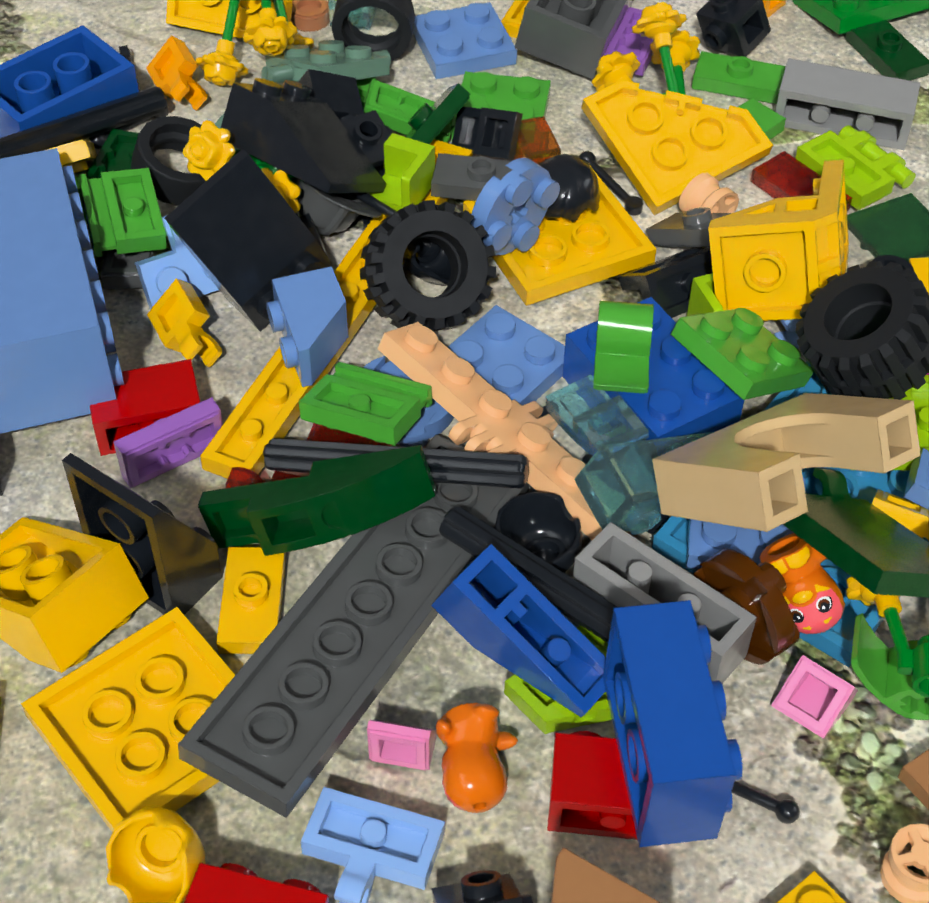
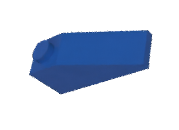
M492 544L431 605L473 648L579 717L584 716L606 691L603 680L606 657Z

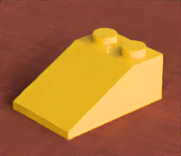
M22 517L0 534V639L29 661L63 673L68 668L82 662L89 654V650L110 631L128 622L132 612L149 598L120 543Z

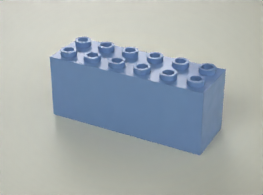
M58 148L0 159V434L91 414L90 405L117 399L114 387L124 385L117 353L106 355L107 353L116 352L113 332L72 165L62 167Z

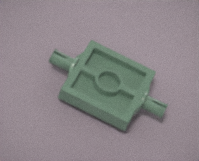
M340 40L319 41L318 48L310 49L308 45H287L282 54L276 56L266 55V66L261 70V78L278 84L284 83L285 80L297 82L308 69L353 77L356 80L390 75L391 56L387 50L371 52L370 46L355 45L344 48V41Z

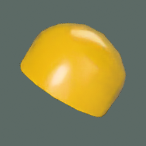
M144 807L119 822L106 845L109 869L107 883L120 888L126 894L128 903H184L199 863L205 864V850L193 827L175 811L162 807Z

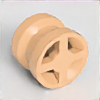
M708 172L701 173L694 177L683 190L679 199V209L684 213L691 209L708 207L711 213H734L738 207L739 198L738 194L728 187L720 188L718 180Z
M923 823L909 824L899 829L893 837L889 850L881 863L880 875L882 883L889 894L901 903H929V825ZM913 865L923 870L925 876H921L907 867Z

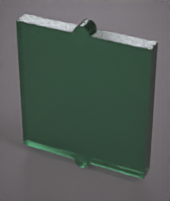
M912 193L847 215L848 229L861 242L860 248L868 250L875 258L882 255H895L909 262L910 258H925L929 256V210Z

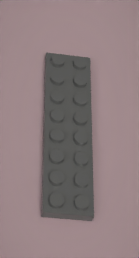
M435 435L425 447L427 449L464 451V447L456 445L454 442ZM434 482L437 489L434 498L387 522L353 534L178 743L179 759L287 818L439 614L431 605L476 559L441 535L439 528L444 516L449 510L461 507L495 529L498 510L511 498L528 493L529 484L526 482L523 488L518 489Z

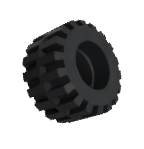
M435 200L422 201L417 205L412 203L384 219L378 227L373 229L368 237L370 239L369 244L363 247L361 258L365 259V266L360 268V280L366 279L368 289L363 291L367 300L374 299L378 305L374 310L381 317H390L392 319L390 324L400 328L419 322L432 331H437L465 322L466 317L475 315L482 308L479 302L487 299L493 289L487 285L489 279L496 277V266H489L488 258L495 256L493 245L485 247L482 238L488 235L483 225L476 228L473 227L470 222L474 216L465 210L457 213L454 211L456 205L448 202L435 205ZM426 239L441 247L448 257L451 267L450 281L445 291L437 297H427L418 293L411 287L405 277L403 256L408 244L413 240Z
M880 261L869 262L863 268H860L857 264L847 268V273L840 276L837 274L827 279L828 284L825 287L817 288L810 295L812 298L811 303L804 304L799 313L803 320L796 323L795 332L799 337L797 344L827 392H831L832 395L885 399L893 397L900 400L907 397L905 394L907 390L912 387L918 390L926 383L924 377L929 373V293L915 272L909 268L903 270L901 264L890 262L884 267Z

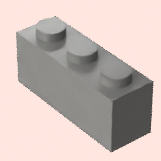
M788 58L775 112L786 118L784 126L786 128L817 134H824L831 130L839 135L843 127L851 125L857 131L864 130L875 137L877 140L876 145L905 150L915 115L920 82Z
M612 522L575 557L573 579L617 607L691 600L697 625H706L709 632L711 661L708 664L712 681L720 680L723 684L746 657L757 617Z

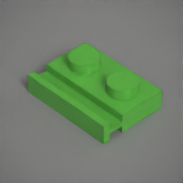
M149 168L101 172V178L87 179L86 174H79V188L94 257L102 256V251L115 249L117 255L167 249L166 232Z
M338 362L335 365V373L333 375L326 374L299 401L301 420L323 425L330 429L344 431L372 439L376 442L395 446L421 417V409L423 407L429 408L432 405V387L423 383Z

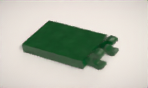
M814 469L813 476L819 479L823 485L822 495L806 494L808 512L783 525L872 593L929 598V543L867 500L851 498L848 493L846 478L840 471Z

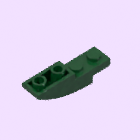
M422 445L314 461L309 476L202 492L198 508L210 535L216 541L219 549L259 543L264 555L268 556L325 544L367 530L402 515L434 498L437 489Z

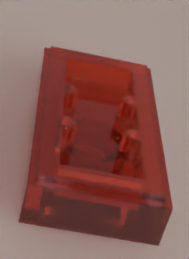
M783 151L754 168L750 182L775 199L813 195V179L821 178L822 176L786 151ZM846 194L847 211H849L852 197Z

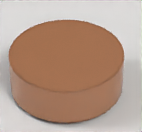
M292 0L291 22L297 27V30L306 32L318 31L330 23V5L327 0Z

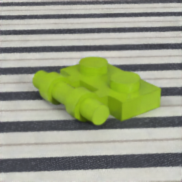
M851 125L843 127L839 135L830 130L798 146L795 162L816 178L822 177L824 161L844 160L846 201L858 211L891 194L894 183H897L904 189L909 187L916 176L914 172L905 166L906 162L895 152L887 153L876 145L877 140L867 131H857Z

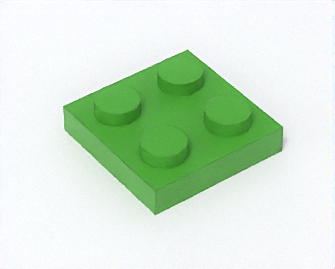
M465 72L462 86L470 93V99L463 106L522 113L517 147L539 149L550 97L551 80L535 79L529 76L494 75L489 72ZM457 113L453 118L451 126V140L453 139Z
M745 308L680 317L671 333L678 342L743 400L805 387L814 372L812 367L800 358L801 354L795 346L774 336L763 326L764 321L759 315Z

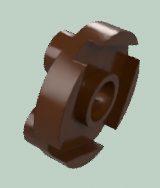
M723 548L700 564L702 568L694 572L693 576L757 617L748 652L744 660L754 664H765L798 642L800 638L799 630L793 621L790 608L782 595L786 591V582L773 565L764 562L758 566L747 556L737 551Z

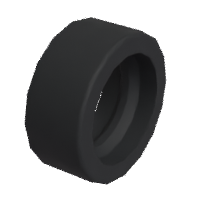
M337 0L331 25L334 40L344 41V48L362 45L370 46L371 52L387 50L390 53L391 61L395 60L410 45L415 21L413 3L411 0ZM360 7L383 9L395 18L399 24L398 29L387 35L374 36L366 34L354 27L348 19L349 13Z
M178 116L159 117L146 123L138 134L132 155L131 169L149 168L156 197L161 202L179 206L206 182L200 174L183 173L168 168L152 153L161 149L183 152V148L189 140L190 129L194 126L201 128V124L194 120Z

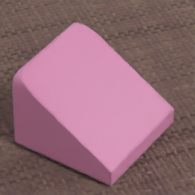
M802 655L771 706L825 739L852 702L858 690L855 686Z
M369 720L367 737L369 759L371 761L425 771L430 769L437 738L435 729L383 720Z

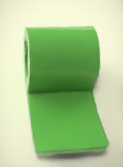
M613 301L599 302L593 389L648 393L649 355L654 304Z
M863 613L855 617L851 665L855 674L880 702L897 714L914 720H929V698L921 696L914 691L912 675L898 673L895 646L888 648L875 635ZM918 640L908 641L910 649L918 646Z

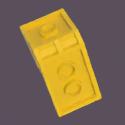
M844 160L824 161L822 177L813 179V195L775 198L710 221L708 231L715 296L724 311L745 308L759 315L763 321L802 319L799 313L804 304L811 303L812 298L810 295L817 288L825 287L828 284L827 279L837 274L840 276L847 273L849 239Z

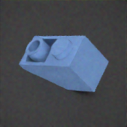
M332 266L272 279L274 301L266 302L272 331L274 333L282 331L283 337L279 338V344L285 367L287 369L295 367L302 387L313 385L348 338L346 300Z

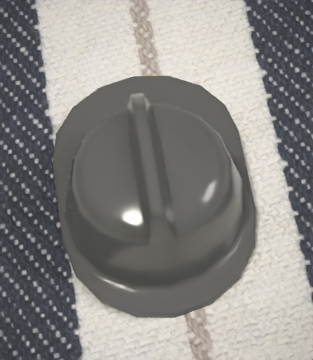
M302 180L299 181L298 185L301 188V194L296 199L301 204V209L298 212L302 216L310 214L319 235L343 232L359 215L372 218H380L382 215L381 212L351 194L326 193Z

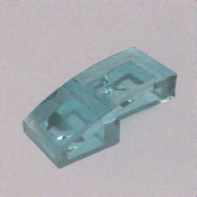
M590 374L545 396L546 410L580 447L593 457L603 461L649 438V430L620 395L611 399L604 390L593 389L594 377Z

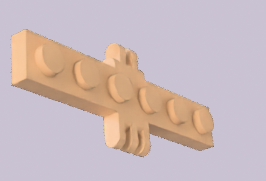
M419 322L384 333L377 349L410 379L430 385L432 387V398L459 421L450 430L448 435L456 445L467 442L464 451L517 454L527 457L529 476L526 482L537 492L560 496L564 501L567 511L574 519L578 518L580 520L581 531L591 540L610 522L633 537L638 536L646 520L631 507L630 503L623 496L613 492L592 474L589 467L583 461L574 458L552 439L554 436L553 431L558 425V420L551 414L540 417L543 407L536 401L522 406L516 400H511L506 394L496 390L475 372L474 367L468 361L459 358L438 339L431 329L421 325Z

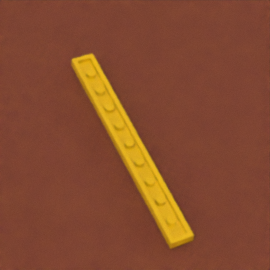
M434 139L430 143V145L435 146V165L438 153L462 156L473 155V150ZM430 189L422 201L435 200V205H440L447 202L449 198L431 196ZM382 214L380 218H373L334 271L346 300L348 338L313 385L305 387L301 386L295 367L288 369L285 367L279 347L200 455L203 470L243 485L253 484L265 466L264 446L273 438L284 439L300 415L299 401L330 372L377 304L374 299L367 300L363 291L368 289L366 279L360 280V268L365 266V259L361 258L363 247L367 246L370 242L369 235L373 229L378 227L387 218L386 215Z

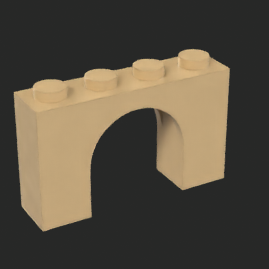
M804 393L653 458L652 462L661 514L768 532L808 512L802 474L803 468L831 467L885 474L921 456L914 401Z

